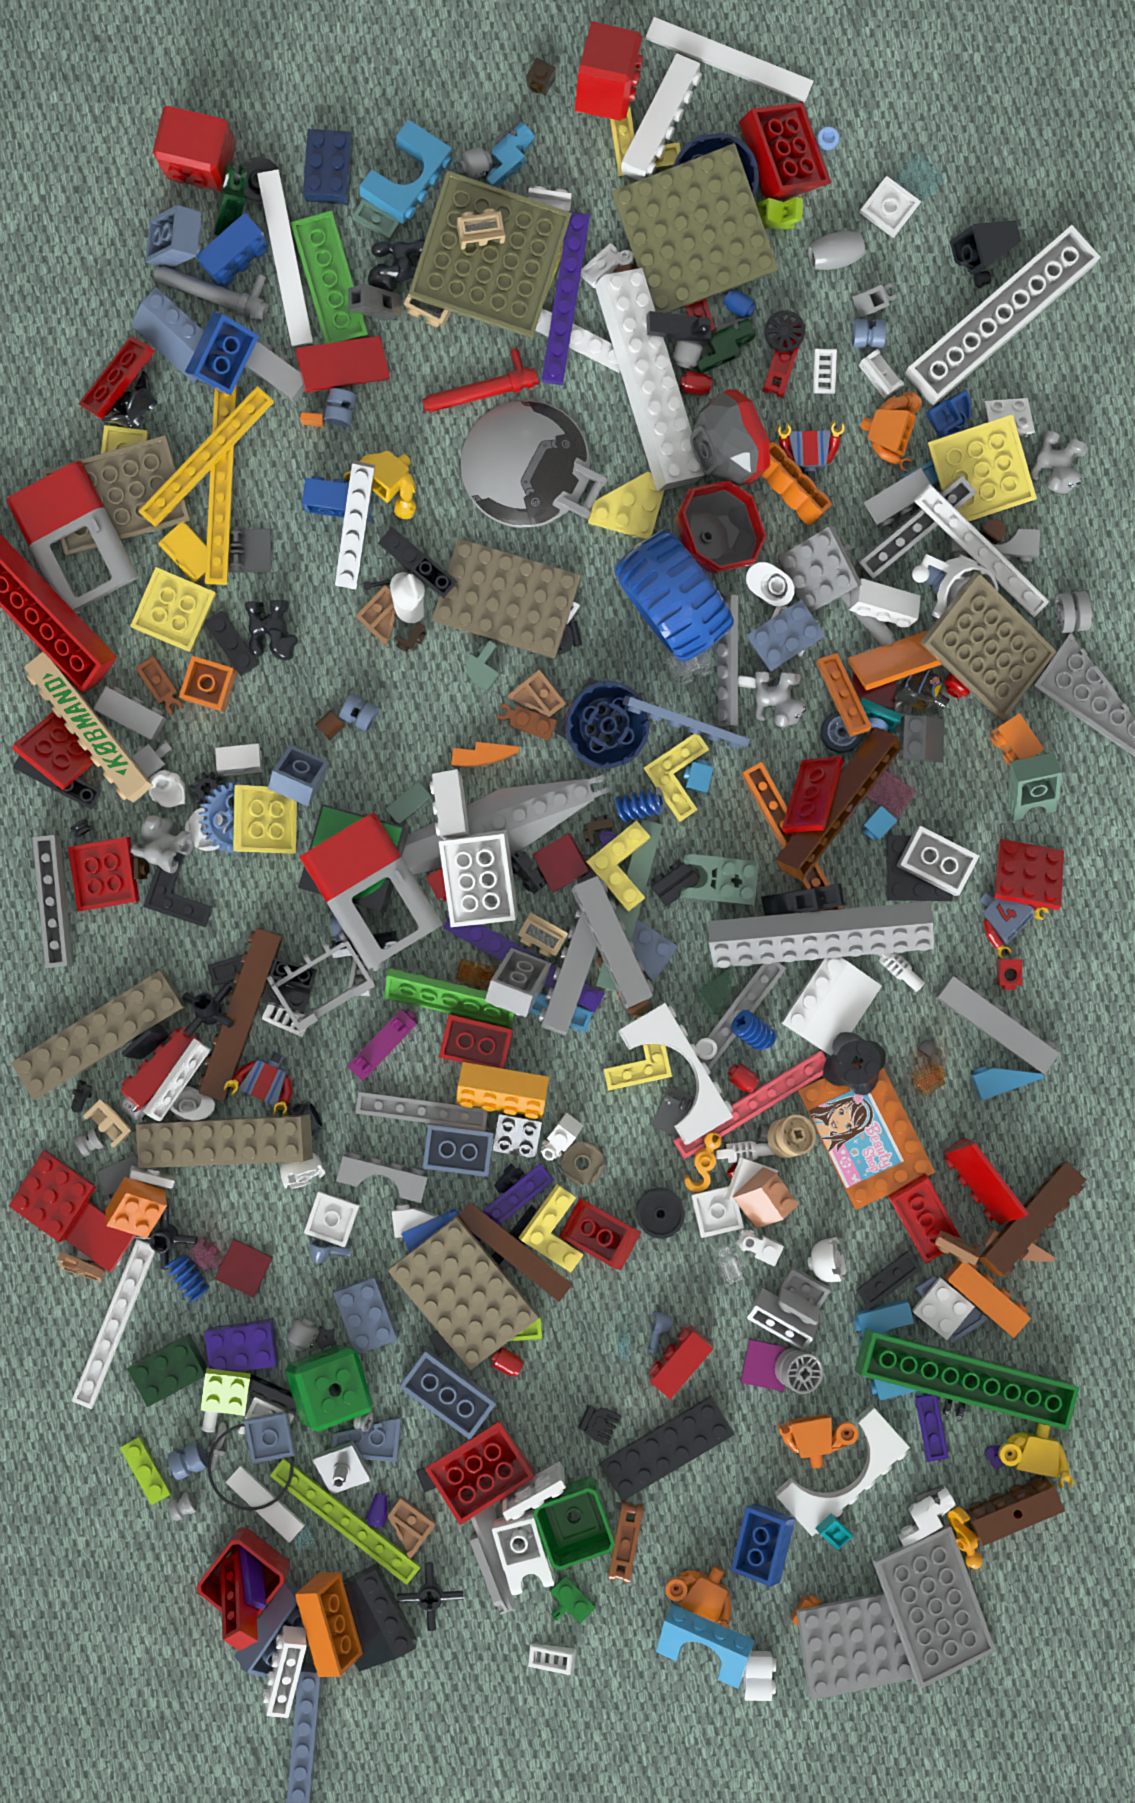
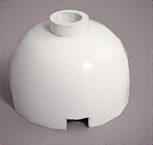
M313 1153V1159L303 1162H282L280 1166V1175L284 1188H287L288 1185H290L291 1189L305 1186L310 1183L308 1180L318 1175L321 1178L325 1174L323 1164L315 1153Z
M837 1237L824 1239L816 1243L811 1251V1257H808L810 1270H814L815 1275L825 1282L845 1280L842 1275L846 1274L844 1255H840L837 1249V1244H840Z

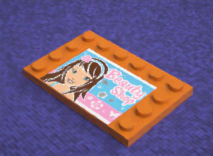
M861 1061L852 1064L851 1066H856V1069H859V1064L861 1063ZM884 1068L879 1071L877 1085L868 1095L855 1094L847 1086L833 1085L825 1078L797 1090L855 1210L891 1194L924 1173L927 1176L935 1173Z

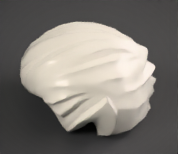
M162 770L150 776L149 781L153 784V787L149 789V795L153 801L166 808L185 804V783L177 773Z

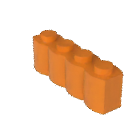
M772 442L770 443L771 466L761 476L767 479L768 484L774 491L781 494L789 507L796 510L804 523L812 526L832 506V503L822 491L817 489L815 483L802 473L800 467L787 457L785 451L778 444Z

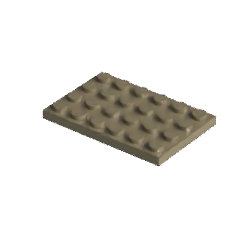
M166 435L78 460L82 462L121 541L191 521L185 497L156 527L138 512L177 471ZM68 464L41 471L42 477L44 478ZM87 526L61 539L65 556L98 548Z
M458 538L447 571L458 583L444 599L439 596L432 621L556 659L582 576Z
M974 572L920 642L1001 720L1006 718L1057 653L998 591L977 572Z
M455 1216L388 1268L391 1276L470 1370L539 1319V1314L458 1216Z

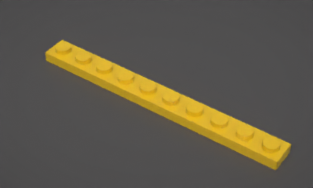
M238 382L231 395L214 389L212 433L236 409ZM235 444L210 470L206 584L228 585Z

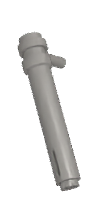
M158 266L155 270L154 278L157 279L158 283L230 308L242 316L249 315L251 319L256 321L259 319L264 320L267 315L269 306L263 299L259 298L266 279L263 275H257L251 295L234 292L166 266Z
M848 543L843 546L846 553L852 550ZM851 591L840 597L849 608ZM852 611L881 646L891 645L896 640L893 637V632L883 621H879L871 616H861L857 612Z

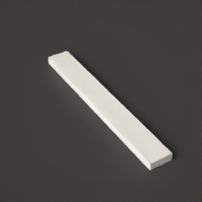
M656 17L653 18L646 35V40L803 103L806 102L813 84L811 79Z
M279 170L257 173L291 346L297 347L313 344Z
M928 484L914 499L981 567L992 573L995 580L1030 615L1035 617L1050 602L932 485Z
M136 1239L72 1402L90 1409L95 1404L155 1255V1251L151 1249L148 1241Z

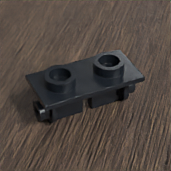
M519 850L511 856L513 874L521 878L522 884L527 891L535 894L547 884L546 879L537 867L530 871L529 867L534 864L525 852Z

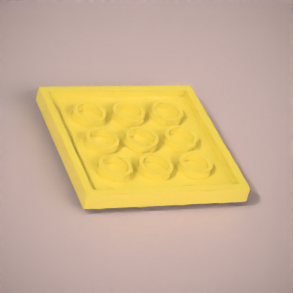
M1013 414L927 443L941 490L958 476H964L976 491L975 495L957 509L968 522L1037 499Z

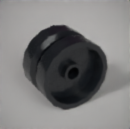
M656 1187L647 1190L641 1195L637 1202L636 1216L639 1226L646 1234L653 1238L665 1239L673 1236L681 1229L684 1223L685 1210L681 1199L675 1192L668 1188ZM658 1210L664 1211L663 1217L656 1215Z

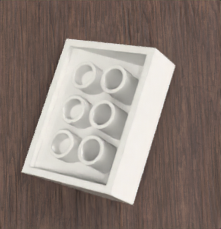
M507 830L484 832L439 841L451 927L516 920L518 917V907Z
M842 957L834 959L822 958L780 1023L831 1056L833 1054L832 1045L834 1039L841 1032L852 1033L882 985Z

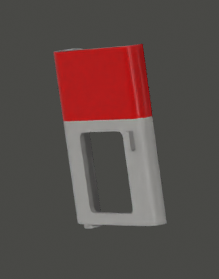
M81 461L72 462L6 499L45 581L78 616L81 615L80 611L83 610V607L139 578ZM87 526L112 578L110 581L80 597H76L51 545L78 529Z
M375 811L299 856L367 970L371 968L373 971L378 970L385 965L384 960L443 925ZM388 877L417 922L418 930L383 950L379 947L354 906L352 898L381 879Z

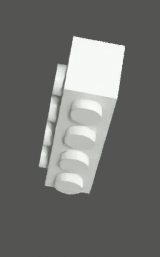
M283 1626L282 1634L277 1636L276 1649L278 1650L277 1653H273L271 1662L273 1670L269 1671L267 1676V1685L269 1686L263 1692V1703H266L267 1716L289 1717L307 1646L305 1628Z

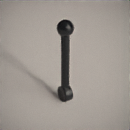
M391 579L374 583L366 581L363 587L365 590H370L372 587L390 584Z

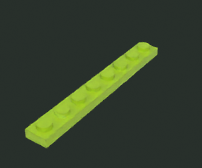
M286 1457L283 1458L270 1474V1477L284 1488L290 1475V1461ZM294 1465L292 1480L287 1490L407 1585L419 1571L421 1565L412 1558L410 1559L405 1552L375 1528L367 1525L365 1520Z

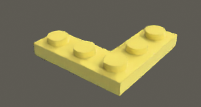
M630 106L625 119L621 121L610 119L618 176L624 175L621 173L622 160L635 136ZM679 142L665 144L663 156L661 159L657 158L655 162V171L673 168L674 162L681 151Z
M696 734L691 735L643 768L654 786L660 787L664 801L679 822L698 810L674 775L683 767L709 751L701 736Z
M637 820L586 861L587 865L600 880L605 882L607 888L628 913L640 904L645 897L618 865L651 838Z
M645 1044L643 1049L646 1060L605 1068L604 1074L608 1091L672 1077L666 1046Z
M557 1184L521 1233L519 1239L564 1269L572 1272L583 1257V1254L551 1232L576 1197Z

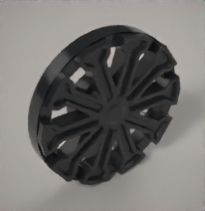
M780 310L774 313L766 322L764 329L765 339L769 346L776 351L790 352L801 345L805 337V325L802 318L789 310ZM782 315H787L786 322H784ZM778 317L780 324L774 318ZM791 318H795L796 320L790 324ZM772 324L776 328H769V325ZM798 324L801 326V328H794ZM776 333L773 337H769V334ZM793 333H800L801 337H798ZM779 339V344L775 345L774 341ZM790 339H793L796 344L793 345ZM784 341H786L787 347H783Z

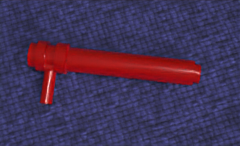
M512 349L510 352L515 368L514 371H510L507 375L426 395V398L422 399L425 411L434 412L512 391L514 393L521 392L523 388L532 389L535 385H539L535 367L530 369L529 367L523 368L519 349Z

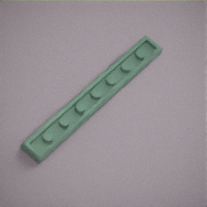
M642 819L640 825L651 838L632 853L627 877L644 895L663 824ZM620 902L618 904L616 916L625 925L626 932L624 934L627 940H632L641 903L629 913ZM603 960L596 986L617 992V988Z

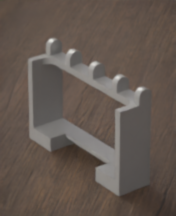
M343 932L339 934L343 942L329 949L326 942L323 943L322 946L326 952L313 960H310L307 954L303 955L307 963L292 972L288 965L285 966L284 969L288 975L275 982L271 975L267 977L272 989L299 1032L318 1021L319 1017L350 998L358 997L375 987ZM347 947L365 979L297 1019L278 987L341 948Z

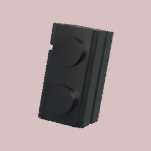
M680 860L669 867L671 871L664 876L663 873H660L652 879L654 884L650 887L665 907L680 897L682 888L694 887L700 879L690 865H686Z

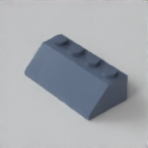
M156 287L140 304L131 326L195 384L198 379L185 373L204 331Z
M283 1583L257 1621L258 1641L241 1651L238 1650L234 1655L246 1673L267 1678L268 1672L273 1670L271 1666L273 1653H277L276 1640L277 1636L282 1634L283 1626L304 1628L295 1596L300 1590L298 1587Z

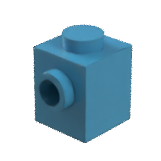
M697 759V763L692 762L691 767L686 766L684 779H687L685 789L705 794L708 792L714 768L709 766L710 762Z

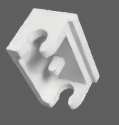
M878 349L861 360L859 367L884 399H887L904 386V382L899 380L882 358Z
M259 744L215 748L216 767L220 776L263 772L262 752L260 751Z

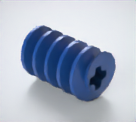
M656 787L655 794L651 788L648 789V795L641 790L639 793L640 797L633 792L631 795L632 799L625 794L623 801L617 796L615 803L621 819L624 822H629L631 819L637 820L639 817L645 818L647 815L653 816L655 813L662 814L664 811V796L660 787Z
M749 1010L741 1011L731 1024L732 1032L755 1050L770 1048L776 1041L775 1030Z
M190 1254L180 1255L164 1266L165 1268H173L169 1273L170 1276L177 1274L174 1283L182 1282L178 1289L187 1290L183 1297L191 1296L188 1303L201 1297L210 1287L209 1284L202 1285L205 1281L204 1276L197 1278L201 1272L199 1269L192 1270L196 1263H187L191 1258Z

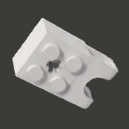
M533 1509L524 1511L525 1513L515 1520L513 1518L506 1520L505 1517L494 1519L492 1525L493 1536L512 1595L522 1593L524 1585L522 1578L527 1574L539 1576L544 1587L554 1586L555 1584L554 1569L550 1564L538 1530Z

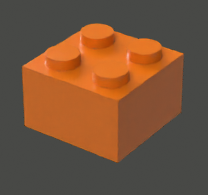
M191 656L179 698L225 713L237 671L228 666Z
M1020 713L990 731L992 735L990 737L991 742L996 748H1001L1004 752L1002 757L1009 766L1012 761L1034 757L1044 750Z
M124 1177L105 1209L106 1226L148 1238L167 1206L165 1190Z

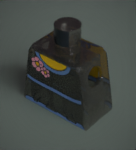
M931 669L904 677L894 698L921 712H927L933 704L943 710L950 700L940 693L944 680Z

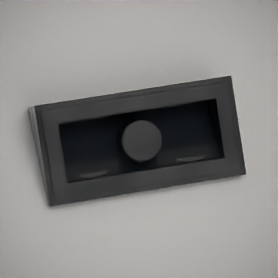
M156 1024L122 1052V1055L134 1059H143L165 1041L169 1034L161 1024Z

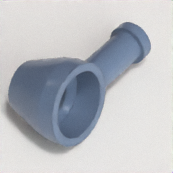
M312 1240L310 1242L309 1250L313 1262L324 1263L329 1254L346 1256V1258L350 1257L351 1247L332 1246L328 1242H324L325 1247H318L319 1240Z
M654 1311L652 1319L656 1318V1324L654 1325L651 1322L652 1334L650 1346L648 1347V1352L650 1353L659 1352L660 1334L671 1331L672 1317L662 1312Z

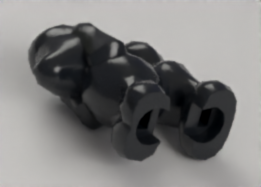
M419 239L411 243L396 242L389 244L385 241L374 243L371 248L374 256L383 257L392 254L394 262L391 266L384 263L375 265L368 274V284L392 292L396 281L404 282L414 278L417 266H414L410 259V254L420 258L425 239Z
M270 600L271 614L264 618H261L260 615L264 610V602H245V609L249 616L248 629L251 634L249 650L251 654L256 657L264 654L265 648L261 636L268 634L271 637L269 648L272 655L279 660H291L294 657V646L298 643V638L287 632V624L283 618V614L289 609V601Z

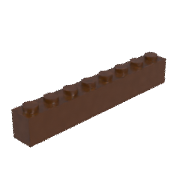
M877 727L874 728L871 734L867 735L865 742L859 750L855 751L847 766L841 770L825 830L793 833L788 844L778 853L776 858L782 872L803 881L901 750L897 736Z
M260 927L256 928V931L252 930L248 939V943H251L249 951H245L242 956L241 963L244 965L242 971L237 972L233 984H236L234 993L230 992L226 1004L229 1005L227 1013H223L232 1019L234 1024L231 1028H228L219 1022L222 1028L220 1033H216L212 1046H215L213 1053L207 1056L205 1066L208 1068L205 1075H201L197 1085L200 1087L199 1094L222 1102L227 1100L231 1087H227L224 1091V1086L227 1081L234 1077L238 1069L268 982L267 977L270 974L275 957L277 958L283 941V935Z

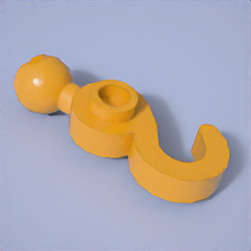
M716 1132L706 1135L704 1140L706 1148L699 1149L694 1156L695 1166L702 1175L703 1180L695 1183L689 1175L684 1176L685 1185L692 1192H702L710 1185L709 1171L716 1165V1156L713 1151L719 1148L722 1142L721 1136Z
M955 1507L948 1512V1521L957 1532L956 1542L959 1549L967 1553L965 1558L966 1565L970 1568L978 1569L983 1562L982 1556L975 1552V1549L978 1547V1538L973 1531L963 1524L970 1519L968 1514L962 1508Z

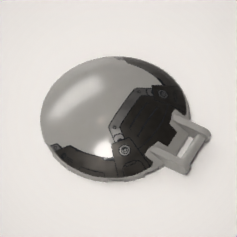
M512 401L490 410L472 427L462 449L461 476L471 500L487 517L510 527L544 526L552 523L555 519L569 511L588 519L591 514L590 509L602 486H605L608 481L606 477L590 470L587 442L577 424L562 410L540 401ZM589 481L595 482L583 506L578 505Z

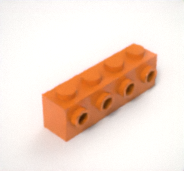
M957 1260L944 1275V1278L1015 1338L1031 1319L1026 1314L1028 1309L1020 1302H1017L1015 1305L1010 1300L1012 1295L1002 1287L998 1290L993 1286L995 1281L986 1273L981 1275L977 1272L978 1266L976 1264H965Z

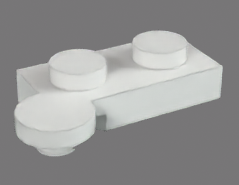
M610 243L582 268L581 277L595 289V284L603 275L611 274L619 266L632 264L634 262L633 253L630 250L619 252Z

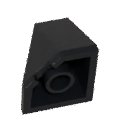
M1016 220L973 224L952 239L950 245L955 263L959 266H965L967 271L974 275L1021 242Z

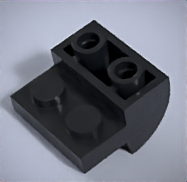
M275 957L269 976L271 975L276 982L288 975L284 969L285 966L288 965L293 972L303 965ZM308 968L278 987L293 1012L304 1015L316 979L317 969ZM268 981L262 997V1003L285 1009Z

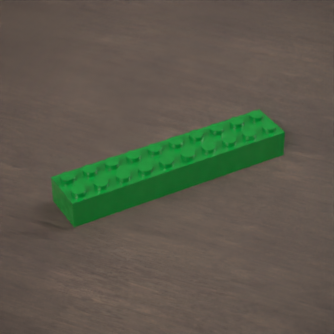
M865 1328L854 1371L864 1377L1065 1430L1069 1429L1080 1388L1065 1380L870 1328Z

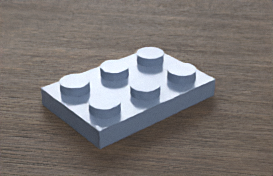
M801 599L746 635L768 671L771 672L824 638L825 635Z

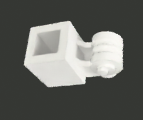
M566 1112L548 1136V1141L545 1140L542 1143V1150L540 1152L546 1160L560 1157L562 1155L561 1151H566L584 1125Z
M742 1229L739 1240L736 1241V1244L742 1251L750 1250L755 1258L774 1267L784 1248L782 1243L763 1234L758 1238L754 1231Z

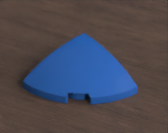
M967 390L946 399L925 412L940 438L959 432L966 425L967 418L971 417V401Z

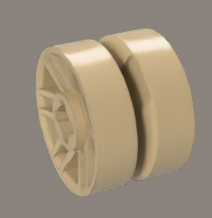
M791 1115L776 1120L770 1125L767 1140L769 1147L777 1156L791 1158L809 1152L815 1144L816 1133L812 1123L806 1117Z

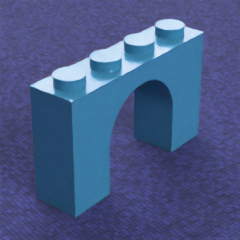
M409 119L396 135V147L420 163L423 169L421 176L413 183L400 185L389 181L371 169L360 184V196L402 224H404L407 218L411 219L418 203H422L426 199L428 189L431 185L435 186L441 176L440 173L443 169H448L453 160L451 157L452 148Z
M906 1299L875 1306L871 1309L867 1308L856 1311V1318H853L855 1330L860 1331L862 1338L858 1340L859 1347H861L865 1328L887 1332L894 1328L914 1324L909 1302ZM875 1379L869 1382L872 1395H876L880 1401L917 1391Z
M672 1604L664 1620L656 1652L677 1661L684 1643H702L713 1649L721 1659L722 1666L718 1680L738 1689L745 1674L755 1640Z

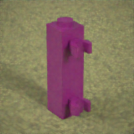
M403 1008L400 1009L347 1067L364 1081L418 1024L415 1021L417 1016L410 1009L406 1011Z

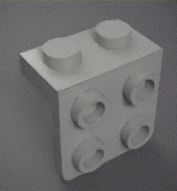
M792 1266L780 1285L778 1304L783 1311L787 1313L792 1312L799 1316L800 1320L804 1323L817 1325L819 1309L830 1293L831 1287Z

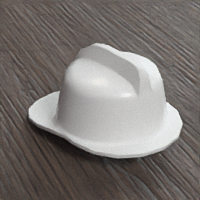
M767 562L756 563L748 570L746 583L754 594L773 606L781 607L792 600L794 584L786 573Z
M408 572L396 574L390 583V591L396 614L406 623H416L424 617L423 597L425 586L422 580Z
M185 1086L170 1107V1110L181 1121H199L212 1114L215 1103L211 1097L199 1094L198 1090L190 1086Z

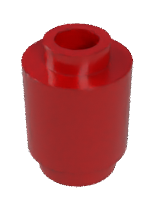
M686 371L685 375H681L679 388H683V393L704 396V394H710L712 377L704 373Z
M741 1062L738 1065L734 1063L727 1072L729 1075L728 1081L750 1094L760 1082L757 1074Z
M503 1347L500 1351H495L490 1360L493 1362V1368L510 1377L512 1375L517 1377L524 1364L520 1356Z

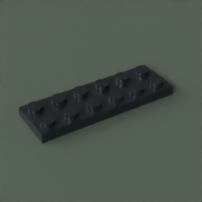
M709 1396L602 1460L599 1464L620 1499L624 1501L732 1437L734 1431L713 1397Z

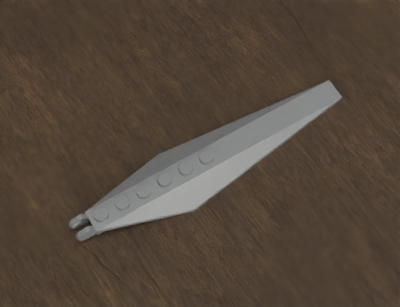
M603 774L589 780L580 779L498 789L466 806L470 835L507 830L510 853L523 850L595 800L596 797L611 792L609 787L601 788L594 793L592 792L590 785L600 783L606 777ZM438 820L407 837L402 857L413 875L442 868L439 841L443 839L437 835L435 823H438Z

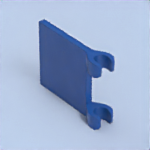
M453 1208L438 1217L402 1232L401 1235L409 1252L455 1216H458L457 1210Z

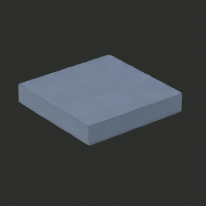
M288 1411L244 1419L252 1464L296 1455Z

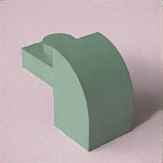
M490 640L487 645L484 643L481 645L477 652L478 658L469 654L466 663L470 680L486 693L490 691L500 676L497 671L486 665L497 649V645Z

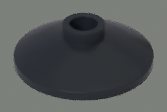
M255 157L243 164V166L248 168L244 195L253 201L263 202L260 186L257 184V173L279 169L271 160Z

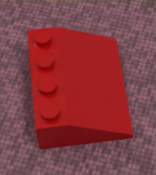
M803 102L753 108L738 121L746 145L756 159L759 182L765 199L771 198L781 201L831 183Z
M962 1137L942 1152L945 1155L943 1161L950 1169L955 1168L959 1174L956 1178L963 1187L968 1186L972 1191L969 1194L977 1205L979 1203L982 1204L985 1208L983 1214L990 1222L994 1220L997 1224H1002L1029 1215L974 1141Z
M500 1421L425 1467L426 1472L459 1525L535 1478V1470Z

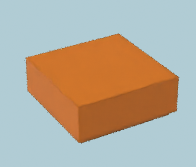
M301 413L300 421L303 425L324 427L325 424L322 414Z

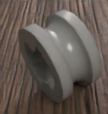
M368 1412L355 1417L354 1428L367 1432L373 1422V1413Z

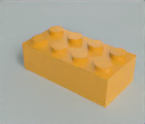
M462 1062L456 1104L466 1108L479 1107L489 1112L495 1110L503 1111L507 1115H525L530 1119L543 1118L549 1077Z

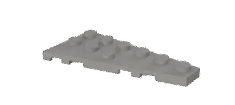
M1069 633L1032 687L1135 757L1134 716L1129 711L1127 705L1118 697L1117 692L1099 668L1089 659L1086 651L1077 643L1074 635Z

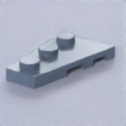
M637 919L631 940L635 948L633 953L636 960L639 959L641 961L644 971L654 982L678 946Z
M930 1276L915 1287L921 1297L936 1282L937 1278L935 1276ZM974 1307L949 1339L952 1343L956 1342L989 1318Z
M401 1417L372 1423L367 1432L355 1428L334 1432L332 1448L354 1441L363 1459L397 1462Z

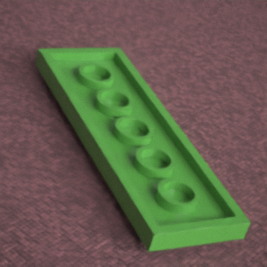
M332 210L290 222L325 343L368 337L363 315L349 310L348 288L354 287Z
M389 968L384 997L386 999L508 1028L512 1027L514 1018L513 1012L485 1002L487 990H477L466 985H456L445 980L427 978L420 974H410L400 969L394 970Z

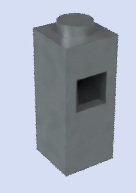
M367 284L348 288L350 311L381 320H391L402 316L400 294Z

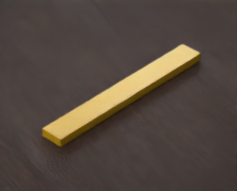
M257 386L138 512L156 527L274 403V400Z

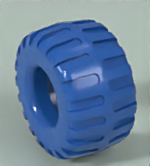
M659 531L638 543L614 567L615 576L631 602L660 641L679 661H689L711 648L734 624L731 611L710 578L681 541L669 531Z

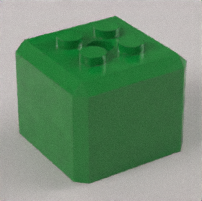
M339 1344L290 1362L285 1369L301 1424L317 1432L366 1414L373 1407V1401L358 1353L352 1348ZM337 1383L340 1387V1392L336 1396H331L329 1394V1387Z
M590 1476L565 1484L566 1488L563 1489V1493L554 1498L550 1496L544 1500L541 1506L533 1509V1515L550 1564L557 1570H562L612 1552L615 1546L614 1530L596 1479ZM571 1511H577V1512H579V1514H580L579 1520H577V1521H571V1520H569V1519H568V1514H569V1512H571Z

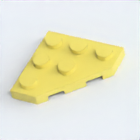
M646 472L595 500L588 523L646 540L652 536L665 490L657 491L652 473Z

